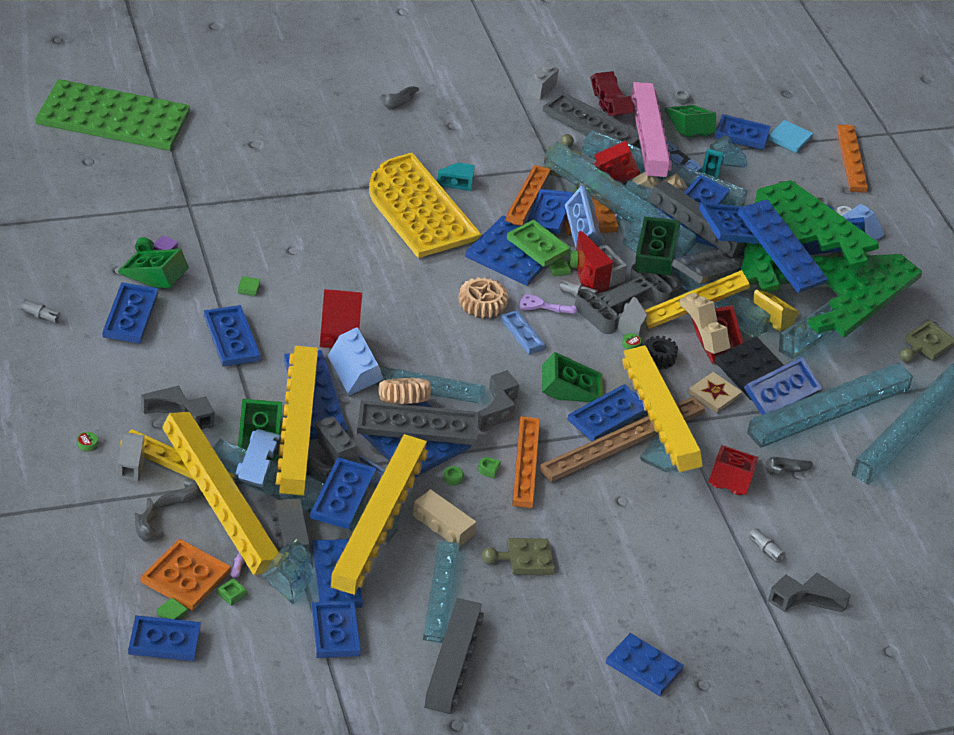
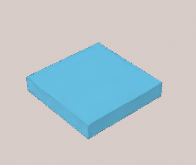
M784 120L768 135L767 140L797 153L812 138L813 133Z

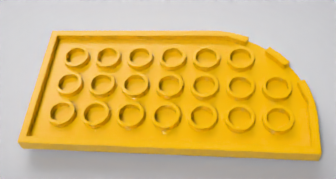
M413 153L391 158L381 163L380 168L373 171L369 183V194L373 203L417 258L475 242L481 237V233Z

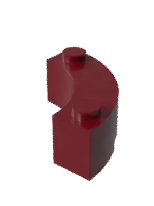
M614 71L595 73L590 77L594 95L599 97V106L603 111H607V115L615 116L634 113V102L631 96L626 97L620 91Z

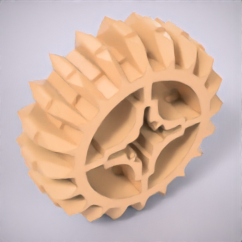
M477 277L476 280L470 278V281H465L464 285L460 288L458 297L463 311H468V315H475V318L480 316L482 319L484 317L490 319L492 316L497 317L498 314H502L506 310L509 300L504 284H499V281H493L492 278L486 279L485 277L483 279Z
M398 378L387 379L379 383L380 399L386 403L411 404L424 402L431 398L432 387L430 381L425 379Z

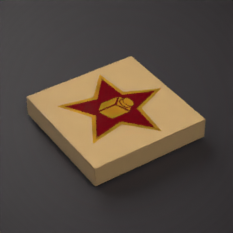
M712 372L690 387L688 394L694 396L715 413H718L740 398L742 391Z

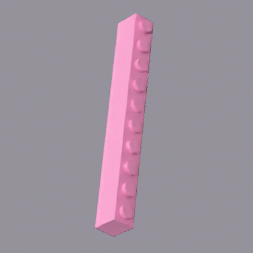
M633 82L631 98L635 105L634 114L646 176L667 177L668 171H671L672 161L670 160V152H668V144H666L667 138L664 136L665 128H663L660 105H658V97H656L657 90H654L653 83Z

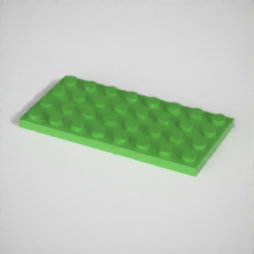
M58 79L36 116V124L171 151L190 112V105Z

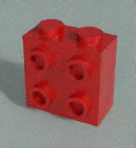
M626 140L594 155L596 158L594 165L598 172H602L599 176L603 184L607 183L609 189L641 174Z

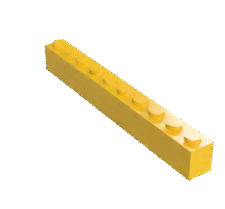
M644 345L625 350V358L622 359L624 370H627L629 380H632L639 400H642L645 411H648L649 419L651 422L653 421L655 431L659 432L660 441L664 443L667 455L670 454L672 465H676L679 473L702 467L701 450L647 347Z
M295 346L294 353H290L289 365L293 366L288 368V377L291 378H287L286 390L290 391H286L285 403L289 404H284L283 416H287V418L283 417L282 429L286 431L281 432L280 443H284V445L280 444L279 457L283 458L278 459L277 470L281 472H277L276 484L280 485L279 493L304 495L318 348Z
M190 412L169 413L162 427L247 566L253 575L274 573L282 560L281 555Z
M403 435L332 572L331 588L355 595L358 588L363 587L365 574L371 571L372 560L378 557L380 544L385 543L387 530L392 529L394 516L399 515L401 502L406 501L408 488L413 487L415 474L419 475L422 467L421 462H425L429 452L426 450L427 441Z

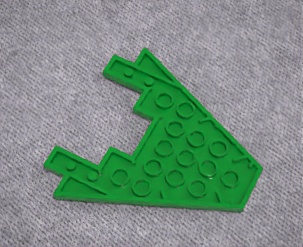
M792 180L757 189L755 203L768 199L801 244L817 240L822 251L840 247L850 270L867 266L868 259L865 253L879 249V243ZM747 243L741 270L750 284L758 283L760 290L764 292L779 290V282L771 266L775 265V262L761 244Z
M902 254L866 255L868 265L850 270L845 257L823 258L822 256H814L812 259L828 278L825 284L839 296L830 299L829 306L834 309L833 311L808 318V325L818 334L835 329L843 338L847 337L920 279L922 271ZM776 264L771 265L779 285L788 283L789 281Z

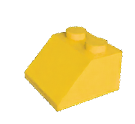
M755 290L753 311L759 314L757 317L765 322L770 321L773 323L771 326L778 331L782 329L789 331L800 311L772 293Z

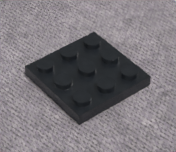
M757 336L716 356L714 360L750 400L752 399L744 387L748 383L784 366Z

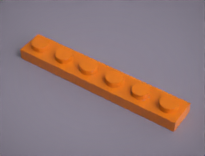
M838 124L837 134L849 191L866 193L868 186L855 127L848 124Z
M537 165L533 166L509 209L505 221L511 222L514 225L522 226L539 190L544 187L550 175L551 169Z
M520 416L512 506L533 507L539 418Z

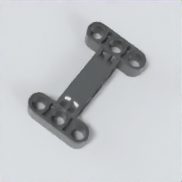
M634 263L631 267L629 282L600 296L595 295L589 289H580L577 291L575 306L578 309L577 312L604 334H612L616 328L618 314L623 312L625 304L629 303L633 297L637 298L639 303L649 299L653 304L658 305L670 300L672 287L656 273L635 271Z

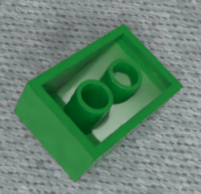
M697 105L665 107V112L673 125L684 137H694V134L710 136V133H716L715 112Z
M182 249L138 251L118 272L151 287L168 289L184 275L189 266Z
M554 352L542 364V393L557 400L592 402L603 396L602 373Z
M242 399L237 457L245 458L252 431L260 429L280 435L282 402ZM278 451L274 458H269L268 460H277Z

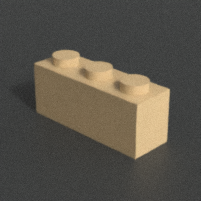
M430 489L414 501L412 516L457 548L475 536L476 521Z

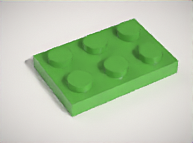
M531 220L507 233V239L543 267L570 253L571 247L535 220Z

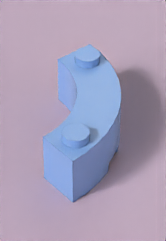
M260 429L252 431L244 461L238 464L236 475H239V481L263 488L271 464V460L268 459L274 458L277 454L281 435Z

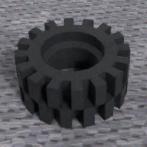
M659 335L656 338L652 336L650 339H647L645 346L658 369H662V367L668 369V366L671 368L676 363L678 345H676L675 341L671 342V338L665 339L666 336L660 338Z

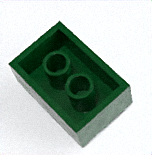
M644 216L636 252L635 271L672 275V262L676 257L680 237L679 220Z

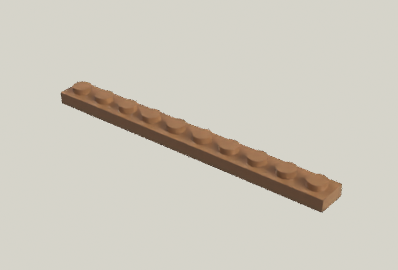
M694 396L676 404L685 422L705 412V407ZM648 416L542 463L539 470L550 482H553L659 434V432L655 431L653 421L651 422Z

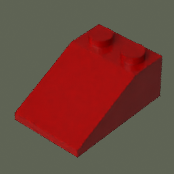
M579 231L576 246L578 251V266L576 269L579 282L585 287L597 290L598 294L609 290L614 262L583 231Z
M324 289L320 347L333 348L340 335L354 328H360L363 292Z
M733 306L715 308L717 322L727 327L730 348L715 354L705 350L712 364H716L714 362L716 356L743 343ZM692 318L696 335L704 348L700 331Z
M721 445L708 483H711L713 487L718 489H729L736 495H746L759 457Z

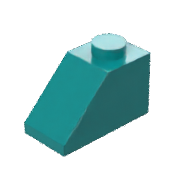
M707 149L701 175L717 182L723 167L724 153Z
M457 162L438 170L437 182L441 187L471 191L475 165Z

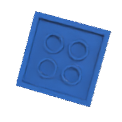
M701 202L699 210L718 240L723 242L735 241L737 243L760 244L737 213L739 208L743 206Z

